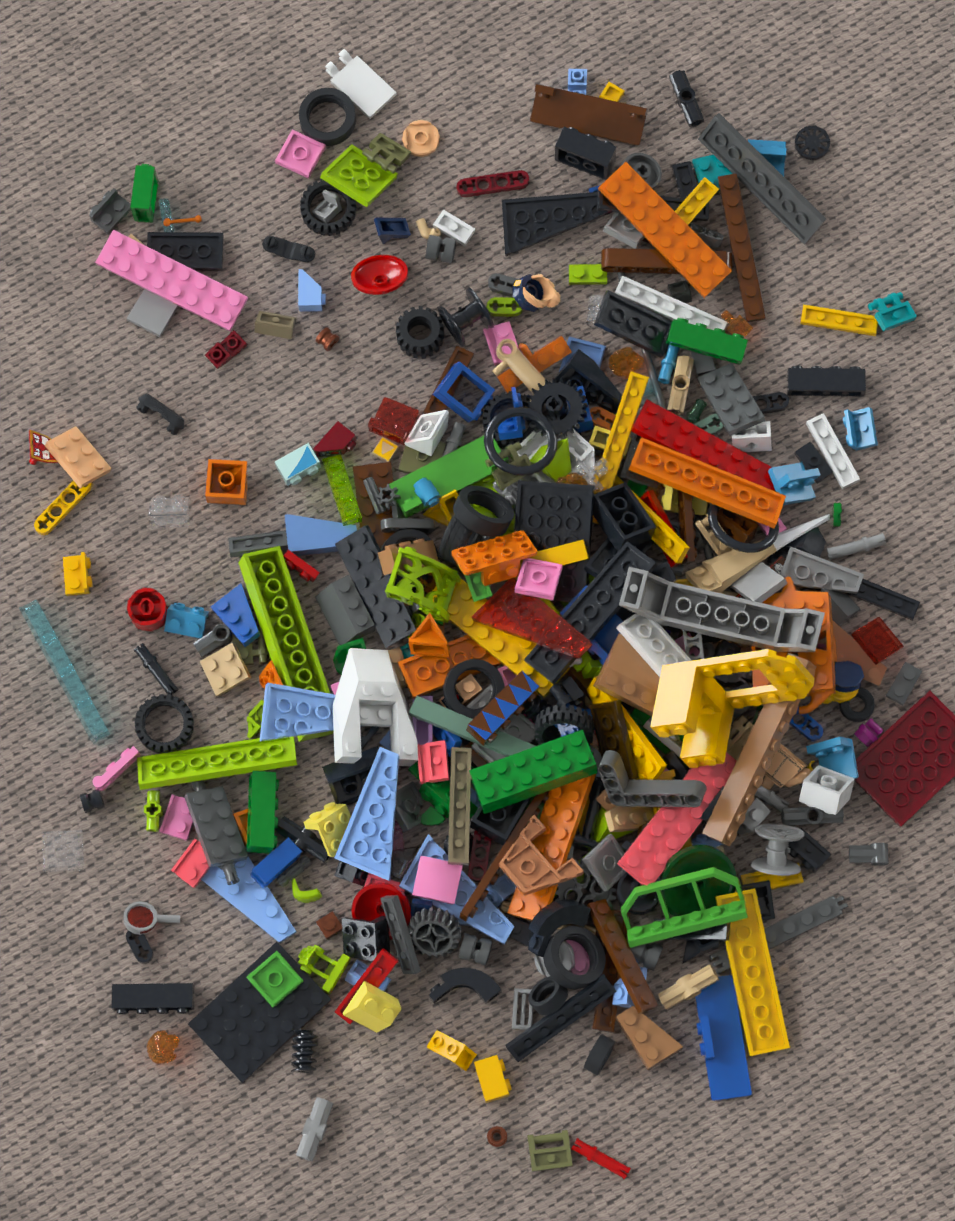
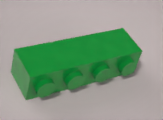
M684 318L673 319L666 342L667 345L738 365L741 364L748 342L747 339H744L743 335L736 333L729 335L725 333V330L719 328L711 330L707 328V325L696 323V325L690 324Z
M253 770L249 776L246 852L270 854L273 848L277 846V836H274V829L278 825V817H275V810L278 809V798H275V795L279 788V780L276 779V772Z

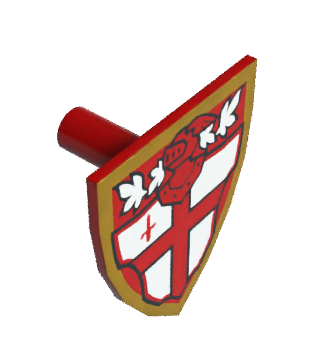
M29 430L30 464L36 465L38 461L58 463L45 447L46 442L51 440V438Z

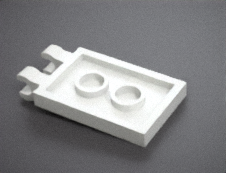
M343 49L339 53V59L346 66L339 71L330 61L325 66L327 68L326 72L333 77L330 80L331 84L348 95L353 104L371 119L397 93L358 56L352 59L350 54Z

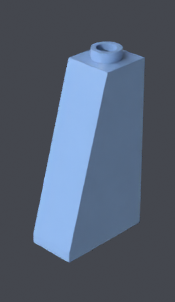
M290 514L285 515L288 550L296 556L338 552L335 543L357 531L356 525Z

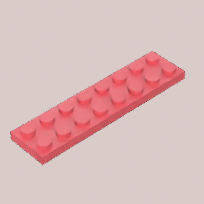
M726 752L725 762L722 764L691 768L682 780H699L706 785L707 790L701 805L698 807H660L617 864L642 885L647 886L655 882L664 871L668 860L682 848L702 822L700 817L723 786L725 787L737 760Z

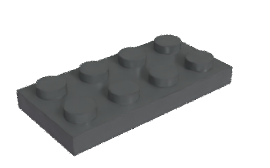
M732 363L697 377L700 387L729 436L765 421L764 415Z

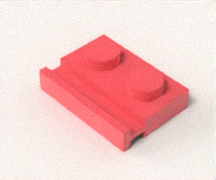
M445 740L425 743L423 745L418 744V767L421 784L450 780Z
M194 839L171 869L172 872L193 888L198 885L210 869L199 840Z

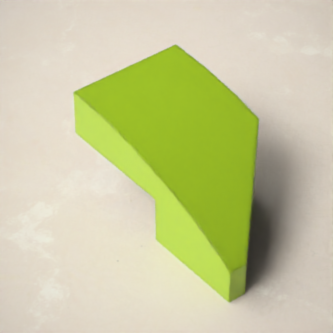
M262 699L247 716V737L249 739H252L261 730L264 704Z

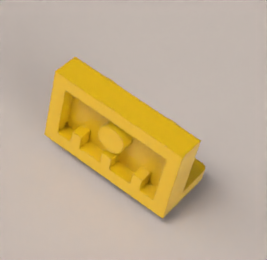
M81 552V555L63 557L66 596L90 594L89 588L93 587L92 577L88 576V569H91L90 557H87L85 552Z

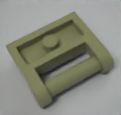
M562 1130V1133L539 1136L527 1135L532 1172L573 1167L568 1130ZM563 1141L564 1145L535 1150V1144Z

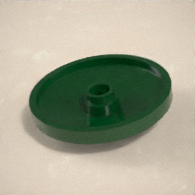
M693 845L678 851L668 860L658 881L712 867L735 877L737 876L732 862L721 850L709 845ZM715 877L697 881L706 909L717 906L716 896L734 893L736 886ZM692 882L662 890L668 911L672 916H682L694 911H701Z

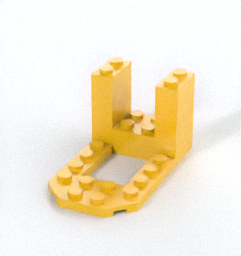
M770 649L662 665L650 727L659 737L663 738L684 735L680 759L689 768L722 764L725 762L734 708L740 709L747 706H760L761 704H775L782 701L804 699L813 687L815 678L796 657L787 655L786 658L776 655L777 651ZM759 669L772 685L725 691L713 677Z

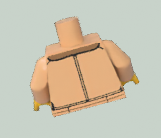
M780 743V748L775 752L771 766L765 773L762 786L770 790L774 784L780 788L802 784L803 780L814 770L811 765L815 761H811L808 765L805 764Z

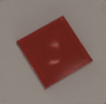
M880 616L854 631L851 635L875 665L904 647Z

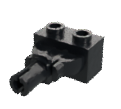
M722 640L718 643L713 657L741 653V647ZM752 670L713 677L721 686L726 683H739L741 685L747 682L753 683Z

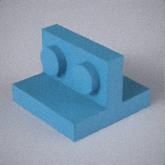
M748 139V142L784 176L786 142Z
M801 462L772 467L768 470L776 492L786 496L783 505L811 501L816 498L811 485L820 476L818 468L805 470Z

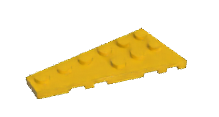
M598 676L593 678L587 688L593 704L618 700L593 687ZM622 705L639 778L633 780H658L667 764Z

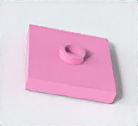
M292 130L275 163L309 179L326 145Z
M531 558L523 559L515 586V593L554 600L563 565Z

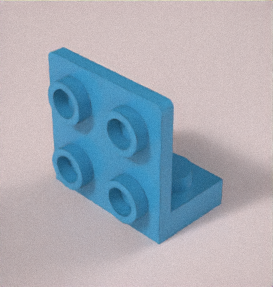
M836 737L806 746L807 754L815 755L819 760V766L854 779L858 778L852 739Z

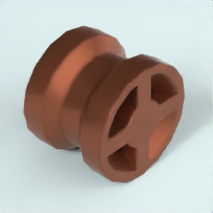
M326 327L318 334L315 342L322 344L326 351H330L339 341V336L332 334L331 329Z

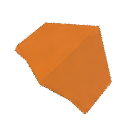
M429 613L409 638L410 652L413 655L449 657L448 642L431 613Z

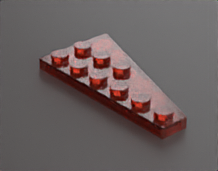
M515 578L509 579L471 616L475 622L577 659L592 646V643L538 597L515 593L517 583Z

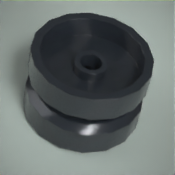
M627 872L621 876L617 886V899L621 907L633 889L642 886ZM657 892L638 896L628 913L633 915L650 913L658 905L659 898Z

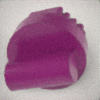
M870 718L865 724L862 723L858 727L859 729L854 735L865 746L869 747L878 739L877 736L883 732V729Z

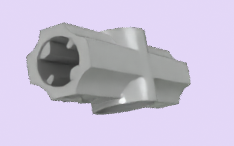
M316 1098L311 1115L305 1122L302 1131L303 1137L296 1156L313 1162L319 1142L322 1141L326 1132V1123L333 1106L332 1102Z

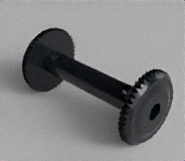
M596 776L591 787L593 791L582 836H575L572 843L574 848L590 852L599 844V842L593 840L601 804L596 800V797L605 787L601 777Z

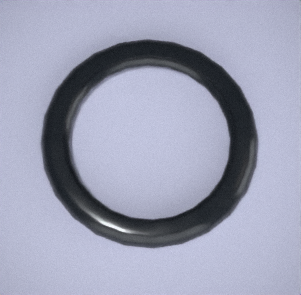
M516 407L500 412L489 422L484 433V446L489 459L496 467L512 475L525 476L542 471L554 459L557 451L558 439L552 423L544 415L530 408ZM516 416L528 417L537 421L544 428L548 438V448L545 455L538 462L530 466H514L502 460L497 454L494 447V434L498 426L506 419Z
M711 503L708 510L710 528L715 537L729 548L739 552L756 553L767 549L776 541L779 533L778 521L775 528L770 527L768 535L761 542L748 544L734 540L718 524L717 514L721 507Z

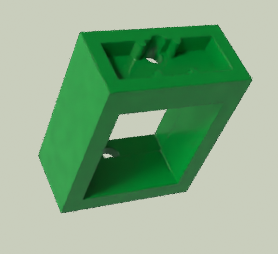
M150 164L136 165L130 208L136 222H154L159 180L155 167Z

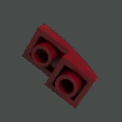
M233 330L221 343L217 342L205 356L219 369L248 344Z

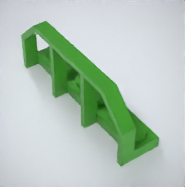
M714 867L653 882L647 886L635 887L621 907V914L627 928L630 948L748 918L746 901L739 879ZM715 877L736 886L740 901H733L725 905L706 909L697 881ZM692 882L701 911H694L671 918L662 890ZM657 892L666 920L655 921L632 928L627 912L637 897Z

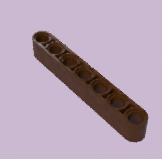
M606 248L601 251V270L604 272L680 274L657 249ZM714 251L732 270V253Z

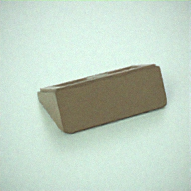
M259 311L255 321L254 332L292 339L296 317Z

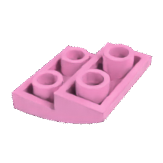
M420 856L412 895L427 900H436L451 905L455 904L463 865L448 864V861Z

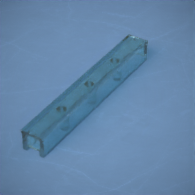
M37 599L23 607H19L93 745L109 736L108 729Z

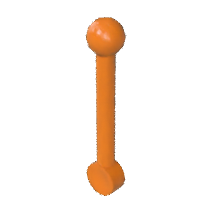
M199 215L195 218L176 220L165 218L163 224L168 227L174 223L193 221L200 223L202 218Z

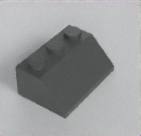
M349 575L332 582L315 596L339 645L360 639L376 631L375 625Z

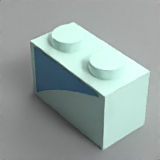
M309 443L275 461L276 468L287 486L298 484L302 481L303 477L306 475L312 476L321 468L320 461Z

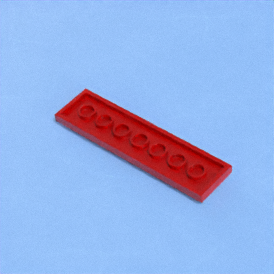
M648 399L645 401L631 432L661 446L775 491L768 472L772 468L771 466Z

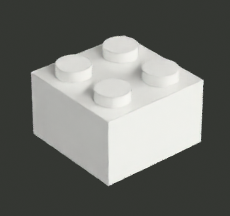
M818 765L803 780L799 801L809 807L821 809L827 814L836 815L850 800L855 779Z

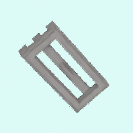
M514 988L512 1029L527 1030L532 1026L533 1007L530 1003L528 1025H524L526 993L530 994L532 989ZM518 993H522L520 1025H516Z

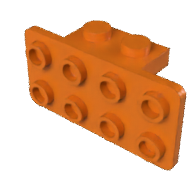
M522 530L452 550V557L464 575H471L481 572V581L484 586L518 577L521 569L520 560L537 555V549L525 531Z

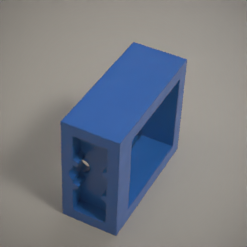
M459 361L451 367L432 395L469 423L479 419L483 413L481 409L493 399L492 394L495 389ZM459 374H462L484 392V395L472 412L447 393Z

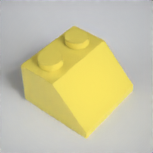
M364 981L344 1010L343 1015L377 1033L393 1023L401 1011V1006L398 998Z

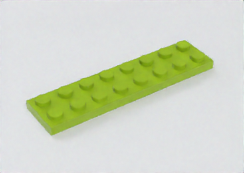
M294 737L260 741V738L137 757L140 790L251 773L253 770L264 771L297 765Z

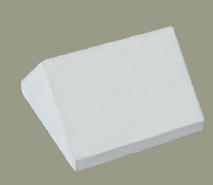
M443 410L420 415L404 444L432 456L448 428L449 412Z

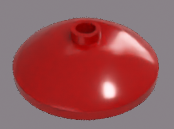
M391 255L368 257L360 261L351 272L353 286L357 290L369 295L391 293L400 288L408 277V268L405 262Z
M378 882L363 887L357 893L352 903L351 912L354 919L372 921L380 916H385L384 909L381 908V898L398 895L408 927L411 919V907L407 897L400 889L388 883ZM389 929L390 940H393Z

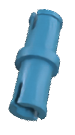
M668 345L665 358L661 361L662 368L658 377L660 383L669 384L672 371L676 368L675 361L680 348Z

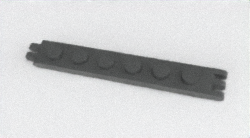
M831 896L765 928L768 949L770 950L842 915V910L847 908L848 904L844 903L839 906L838 903L845 900L844 897L835 898ZM726 948L709 955L710 960L716 957L719 958V960L712 963L714 967L720 964L723 966L716 970L717 974L730 969Z

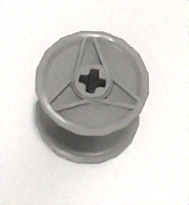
M762 824L755 827V832L759 836L769 839V844L765 849L768 852L767 857L757 858L752 861L751 867L759 872L771 875L789 876L798 874L801 871V867L787 859V853H790L788 844L789 842L802 839L805 833L799 828L784 824Z

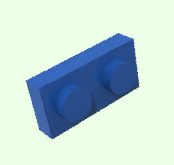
M433 725V735L438 741H446L447 753L451 757V748H460L462 740L459 736Z

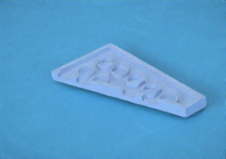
M267 683L265 685L260 741L334 731L333 702L335 695Z
M379 747L334 858L390 881L399 754Z

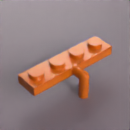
M562 336L533 354L526 344L520 343L518 345L519 350L522 351L539 373L572 353ZM510 368L496 376L506 393L512 391L511 387L516 388L523 384Z

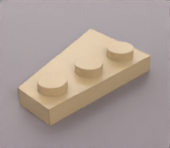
M616 806L604 813L609 832L639 830V826L650 822L654 816L652 807Z

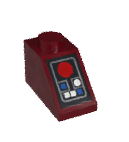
M337 421L313 448V451L317 457L344 455L347 451H352L356 446V435Z

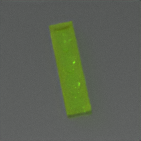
M341 454L323 458L322 464L343 526L362 522V516Z

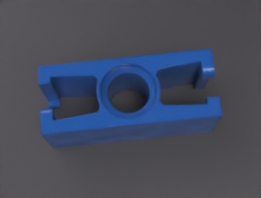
M288 837L252 869L250 876L264 889L300 857L302 851Z

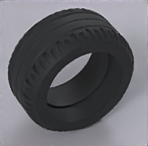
M455 515L445 530L438 553L443 560L457 565L452 557V550L469 546L476 532L464 526Z

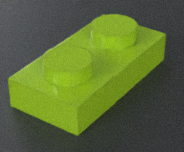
M601 264L569 265V285L607 284V272L601 270Z

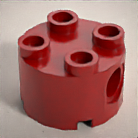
M142 588L135 591L127 603V611L135 627L143 631H153L165 625L168 607L164 597L153 588Z

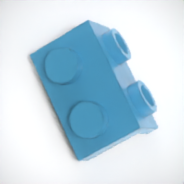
M867 407L852 412L848 409L844 410L843 423L847 428L846 442L848 446L856 451L877 446L878 442L872 408Z
M182 603L171 604L167 609L164 631L202 638L209 611H205L202 607H185V604Z

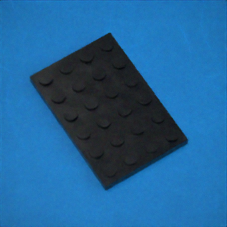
M518 480L514 532L525 531L537 551L580 540L585 542L589 559L563 565L554 600H551L571 602L585 586H588L589 573L583 569L590 560L595 486ZM515 593L513 598L521 596V594Z
M277 941L188 1023L190 1028L242 1084L295 1035L293 1030L303 1028L331 1001L330 997L305 971L300 969V965ZM278 951L304 982L272 1008L246 977L273 953Z

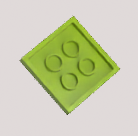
M351 144L321 173L320 178L363 206L368 207L397 179L398 173L395 172L393 174L390 171H385L381 169L379 164L368 161L367 157L362 155L363 151Z

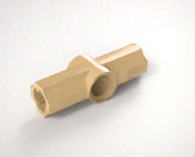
M689 356L677 357L667 408L668 411L675 415L684 414L694 359ZM683 383L685 387L678 388L676 384Z
M709 964L694 974H687L676 981V984L660 992L658 996L665 1009L668 1010L684 1000L696 997L701 993V990L717 982L719 978L712 965Z

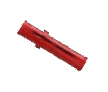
M579 1138L576 1139L571 1150L585 1156L589 1162L592 1160L625 1180L627 1177L626 1173H629L631 1169L630 1167L597 1150L598 1147H592L579 1140Z

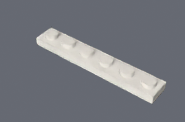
M622 276L615 291L616 294L671 320L684 318L690 324H705L711 330H714V328L724 330L727 321Z

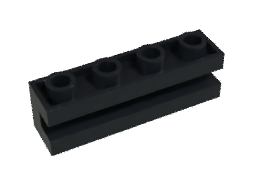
M792 366L787 371L788 396L864 397L866 371L858 366H852L849 369L841 368L840 366H832L830 368H822L821 366H812L811 368Z
M193 983L112 984L111 1008L113 1011H117V1014H129V1011H137V1014H149V1011L157 1010L158 1014H168L169 1010H177L179 1014H187L189 1010H194Z

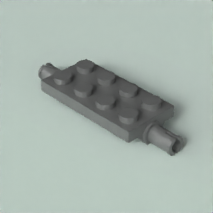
M204 780L194 781L192 785L195 792L186 793L184 798L209 868L214 866L220 867L224 872L227 885L236 884L240 879L234 865L238 861L246 860L248 855L224 788L220 786L206 789Z

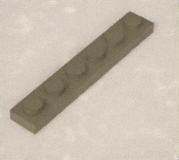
M451 748L448 864L468 865L471 789L469 770H471L472 748Z

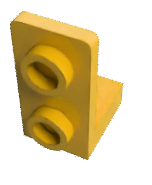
M438 1030L427 1045L429 1050L447 1058L464 1071L468 1070L477 1055L465 1044Z

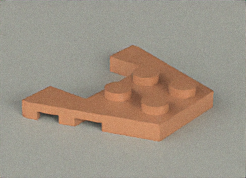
M535 815L530 818V822L523 828L516 842L512 844L499 863V867L524 896L584 874V870L573 858L555 870L532 844L531 841L546 831V827Z

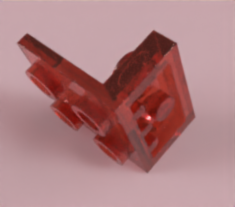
M384 397L375 418L371 417L369 420V431L405 445L404 443L412 430L419 410Z

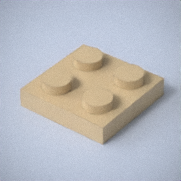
M230 643L200 661L216 696L226 693L251 678L235 643Z

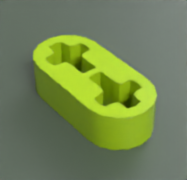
M495 297L487 302V310L491 316L515 317L523 311L513 297ZM493 303H497V311H493ZM513 303H516L518 307L516 311H512L511 306Z

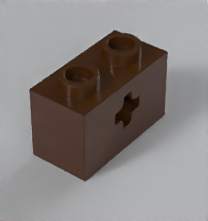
M721 508L717 514L718 523L729 537L742 543H749L753 539L759 526L753 520Z

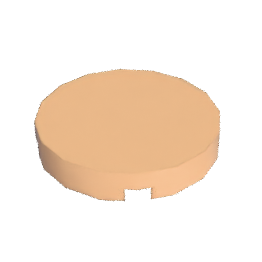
M418 120L410 123L405 128L402 141L404 147L411 151L412 155L424 157L436 151L439 146L440 135L438 129L430 122Z

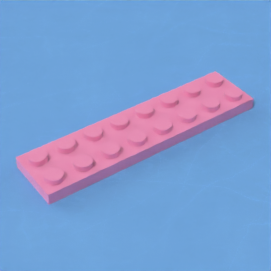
M115 230L112 231L95 262L96 265L228 331L232 330L248 300L247 296Z

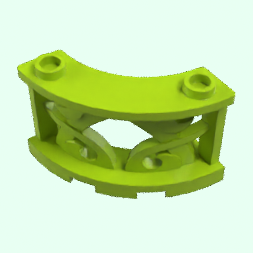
M399 547L385 593L387 597L409 605H413L414 602L420 606L419 610L426 615L431 613L434 620L448 623L450 617L447 612L456 582L460 583L461 578L457 574L458 571L430 557L417 553L416 549ZM403 558L409 559L413 563L412 566L404 564V568L410 572L409 574L399 569ZM432 573L437 591H431L424 597V588L417 578L424 574ZM397 574L400 575L401 577H403V578L398 582V584H397L396 586H394L395 581H396V578H397ZM413 587H416L415 593L412 591Z

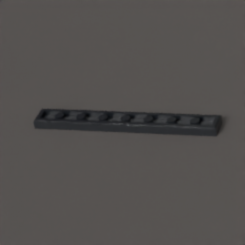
M779 549L769 556L767 562L773 563L781 555L786 559L788 552ZM862 579L857 594L846 593L912 621L920 604V601L865 579Z

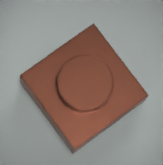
M333 911L316 921L326 939L342 930V925Z

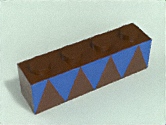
M521 671L468 724L466 731L481 745L484 746L487 742L491 744L497 738V732L501 728L505 730L512 722L510 719L514 715L519 716L525 709L524 705L528 701L532 703L536 699L539 685Z

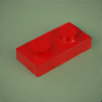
M287 550L283 556L287 568L298 571L300 573L299 576L307 582L309 580L314 582L320 573L290 550Z

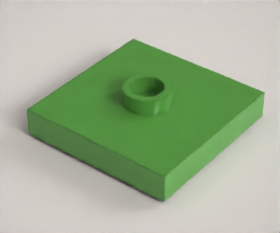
M278 951L273 953L246 977L272 1008L304 982Z

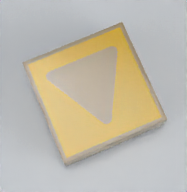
M382 437L372 451V454L385 462H390L399 446Z

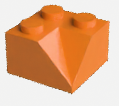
M208 459L205 492L207 503L246 505L247 461Z

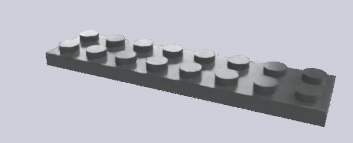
M720 113L714 116L698 140L733 174L737 173V178L805 245L825 222L826 218Z

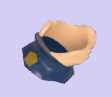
M542 274L525 275L513 284V298L521 309L535 312L539 308L546 306L552 308L560 303L559 292L555 290L554 284L548 278L543 277Z

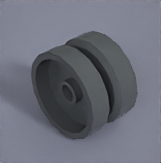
M644 153L628 155L621 166L627 162L655 190L662 176L661 167L657 161Z

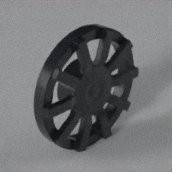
M816 125L802 128L795 138L796 151L800 156L808 160L822 158L827 154L830 147L829 135L825 130ZM809 130H814L813 135L810 134ZM806 131L808 137H806L802 133ZM816 131L821 132L818 136H816ZM824 135L826 139L820 140L819 138ZM801 137L805 141H798V138ZM827 142V146L825 147L820 143ZM805 144V146L800 150L798 145ZM818 148H822L824 151L820 154ZM807 149L809 150V154H804L803 151ZM812 151H816L817 155L811 156Z

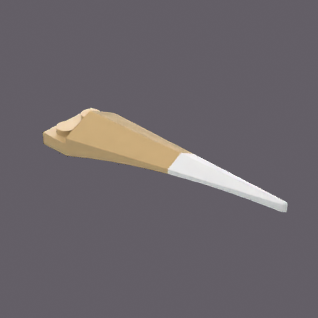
M830 514L778 533V537L773 545L763 551L745 553L732 550L703 561L701 566L685 572L686 578L696 588L721 593L777 550L828 521Z

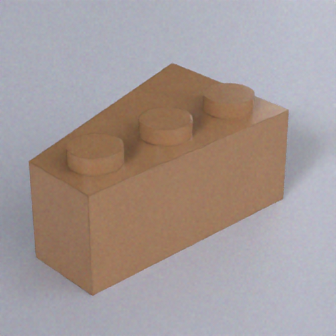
M422 538L414 540L413 544L410 541L399 544L401 548H414L417 553L438 561L433 540L425 541ZM396 544L385 546L384 551L378 552L384 575H391L399 550ZM403 558L399 569L407 572L404 564L412 566V561Z
M634 1006L616 1016L617 1023L648 1071L683 1049L680 1043L643 1013L638 1014Z

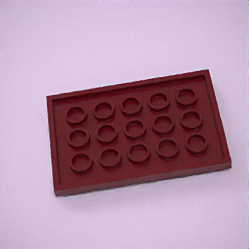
M930 690L856 759L858 778L854 781L900 828L955 777V715Z

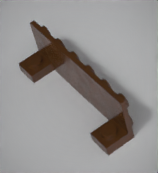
M536 84L534 91L536 94L530 118L531 122L562 129L563 127H573L580 133L640 145L648 108Z

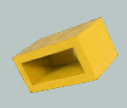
M495 1055L475 1061L474 1066L485 1102L489 1103L508 1097V1091L512 1090L509 1079H504L503 1071H506L503 1059L499 1060L498 1056Z

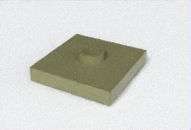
M439 442L432 456L405 445L399 471L410 474L441 458L444 454L446 443Z

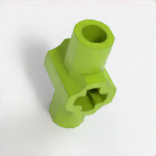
M157 790L147 792V804L144 805L143 809L147 817L146 830L148 832L159 831V818L163 816V809L160 806V791ZM152 807H155L156 810H158L154 812V815H151V813L149 812L152 811Z

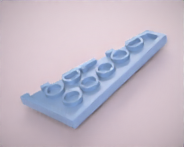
M429 834L399 885L401 889L411 894L413 893L420 856L448 861L446 852L437 845ZM461 871L455 904L451 905L436 900H428L433 901L432 906L440 907L443 912L448 910L449 915H454L456 919L504 945L514 929V925L492 904L488 897L483 902L481 900L478 902L476 907L479 909L473 918L469 917L466 922L459 918L460 912L477 888L463 871Z
M249 857L246 860L238 861L234 865L240 879L236 884L227 885L224 872L218 866L210 867L201 879L279 943L296 933V930L268 886L263 889L250 876L255 866Z

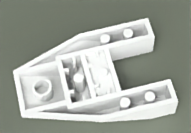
M350 648L333 702L335 763L354 764L362 757L360 726L390 727L391 751L399 754V766H411L418 761L417 737L412 718L409 715L410 710L388 650Z

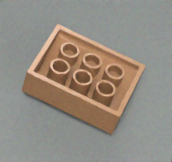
M619 633L593 687L652 717L660 677L624 636Z

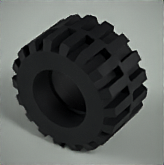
M419 306V309L412 307L410 312L406 310L403 312L404 316L400 315L398 318L399 322L396 323L397 343L400 345V349L403 352L406 351V355L409 357L413 354V358L418 359V356H421L422 359H425L427 354L429 357L433 356V351L437 353L439 346L443 345L444 326L441 317L437 316V312H431V308L427 307L424 310L423 306ZM417 325L427 326L431 330V334L422 340L412 338L409 332Z

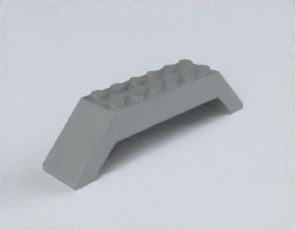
M633 567L628 569L619 606L662 625L777 652H815L825 615L824 612L807 608L785 609L674 583L648 571Z

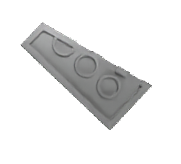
M793 547L789 548L780 573L784 578L791 577L797 587L825 588L857 594L864 576L862 573Z

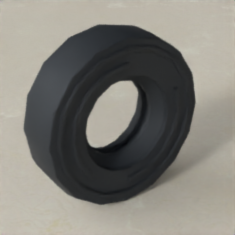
M860 687L855 697L861 698L864 701L865 707L863 710L853 711L849 705L850 700L839 703L842 715L849 721L863 722L872 715L875 708L872 694L867 689Z

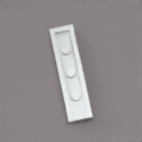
M824 413L806 421L807 427L828 465L833 470V474L840 487L844 489L859 482L860 478Z

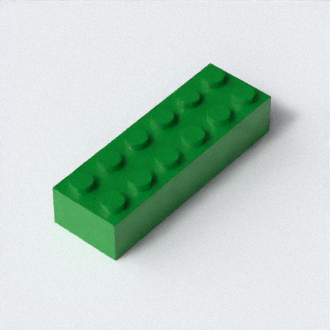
M580 730L469 770L483 812L486 814L597 774V765L584 732Z

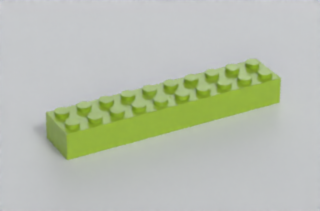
M280 546L243 554L238 563L270 658L284 686L330 694ZM334 731L300 735L297 738L299 742L334 734Z

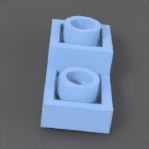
M568 69V91L586 95L587 69Z

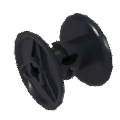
M470 287L466 289V295L470 303L463 308L460 306L454 314L451 315L443 306L437 307L444 325L461 347L465 346V338L461 331L467 327L472 328L473 323L481 320L488 328H494V323L488 310Z

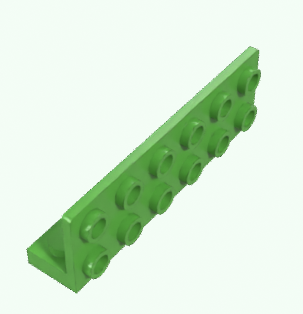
M484 436L389 485L391 489L395 487L398 489L396 494L400 495L401 499H397V503L405 518H408L429 507H425L414 492L415 488L413 486L420 479L426 477L428 480H431L442 497L454 490L459 492L464 487L492 475L491 472L498 468L495 465L490 467L486 465L485 460L489 459L485 451ZM494 439L495 450L499 453L501 450ZM508 457L503 459L505 462L509 463Z

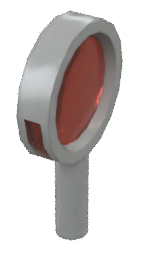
M139 901L130 904L125 909L123 921L125 927L130 932L142 935L151 932L157 923H180V915H157L156 909L151 904Z

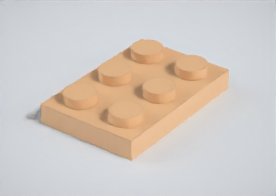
M76 426L47 441L45 444L48 451L79 488L88 485L111 471L109 464Z

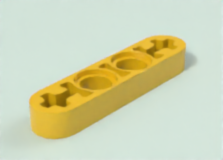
M73 480L35 520L34 527L37 533L48 535L92 489V482L87 487L80 488L78 491L81 494L78 495L73 488L75 487L77 490L79 486ZM70 493L74 494L75 500L67 503L65 496ZM56 507L62 509L61 515L57 517L51 514L52 510ZM47 515L54 521L53 523L50 520L48 521ZM41 522H42L43 524L46 523L47 529L42 528V529L40 530V525H39V524H40Z

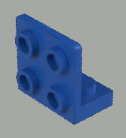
M511 387L514 408L523 407L520 393L516 392L515 387ZM523 416L511 417L502 422L497 428L499 439L506 440L523 437L522 430H526Z

